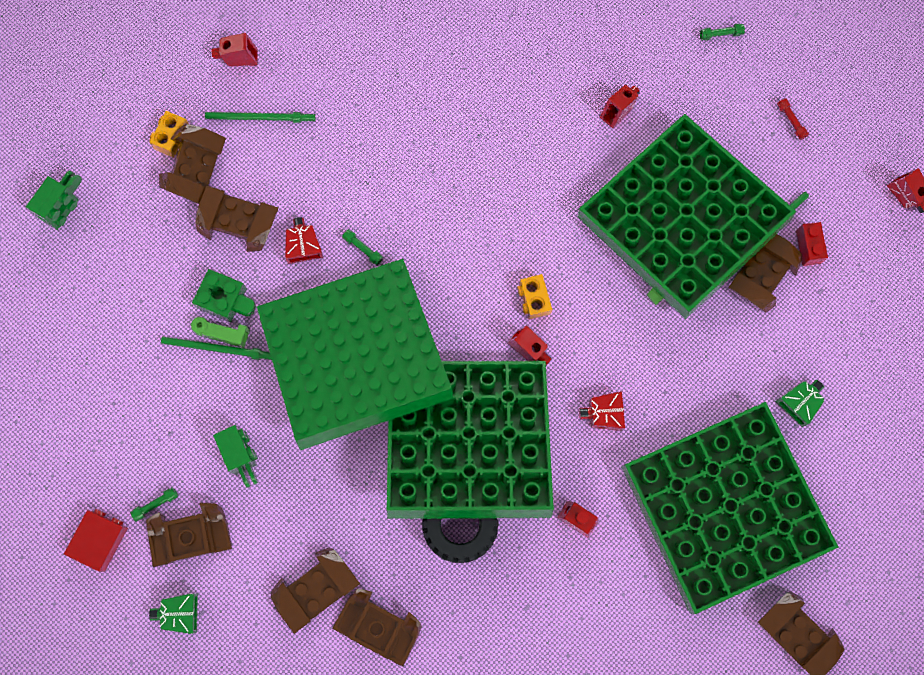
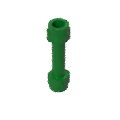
M739 23L729 28L711 30L710 27L700 30V39L707 41L711 40L712 37L732 34L734 37L744 35L745 27L744 24Z
M348 229L342 238L348 244L352 243L369 257L371 263L378 266L384 257L379 252L372 251L356 238L357 235L353 231Z
M174 487L163 491L164 494L145 506H138L130 512L133 520L137 522L145 518V514L165 502H172L178 498V493Z

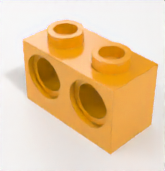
M166 111L159 118L157 129L150 135L149 143L153 149L174 158L181 142L173 141L171 137L179 127L189 124L187 119ZM171 124H176L173 128H169ZM168 139L166 143L160 144L162 140Z
M543 274L520 279L517 290L519 297H523L524 304H522L524 315L528 314L529 320L550 315L553 309ZM528 285L535 286L536 291L530 292L527 290L526 287ZM539 303L541 305V309L535 310L532 308L531 304Z

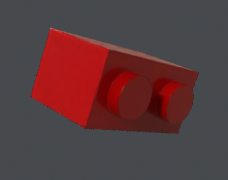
M821 222L802 224L796 230L799 251L802 254V266L823 263L828 259V253Z

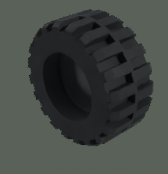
M478 518L479 529L476 536L467 543L458 544L451 542L443 534L441 528L442 519H422V530L427 545L441 559L452 563H467L482 557L492 547L498 534L499 521L497 518Z

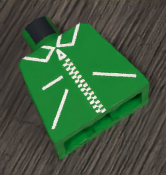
M814 380L811 385L803 381L775 402L801 427L807 426L811 423L824 402V398L819 394L824 385L819 380Z
M198 593L162 599L160 608H150L149 620L160 621L161 630L188 634L197 633Z

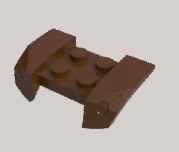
M186 124L179 127L171 137V140L181 142L172 172L159 173V186L161 189L199 204L206 186L209 185L217 157L222 153L226 137L203 127Z
M206 186L197 209L195 225L197 231L210 241L213 230L247 240L246 252L261 251L266 243L279 207L263 202L258 205L226 195L223 190Z
M776 234L745 264L728 288L766 313L776 306L777 298L772 293L788 270L795 276L797 275L802 261V254L790 241Z
M200 503L201 514L166 521L165 516L160 512L149 517L146 520L153 567L210 553L214 554L231 550L232 543L229 527L222 507L214 503Z
M330 547L315 552L319 563L287 586L284 579L281 578L271 591V599L278 613L294 634L343 595L345 596L360 585V582L343 559Z
M355 589L345 603L332 629L403 667L422 628L421 622L410 612H408L405 620L369 602L372 591Z
M789 591L758 623L809 675H826L842 656L845 650L844 645L833 628L827 635L801 609L805 604L802 597Z

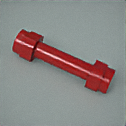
M784 98L779 101L777 105L796 130L794 133L798 139L803 140L809 136L806 127H802L790 108L792 105L788 99Z

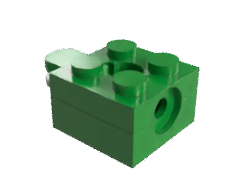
M67 171L60 182L48 176L28 202L26 208L39 220L58 230L65 224L70 212L74 211L77 207L79 199L73 193L82 182L81 176L72 171Z
M210 269L207 270L192 301V304L197 309L230 323L236 313L243 316H251L256 310V304L253 299L244 296L247 291L244 283Z
M233 425L214 434L213 437L228 472L234 475L240 473L246 488H249L251 483L246 473L247 470L253 484H257L258 479L253 467L257 466L255 460L258 457L255 450L248 445L250 438L243 428L240 429L238 426Z

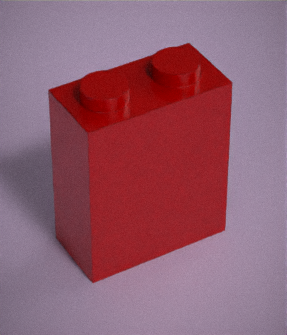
M95 508L94 511L87 510L63 555L98 572H105L128 528L123 526L124 521L115 517L111 520L105 517L107 513Z

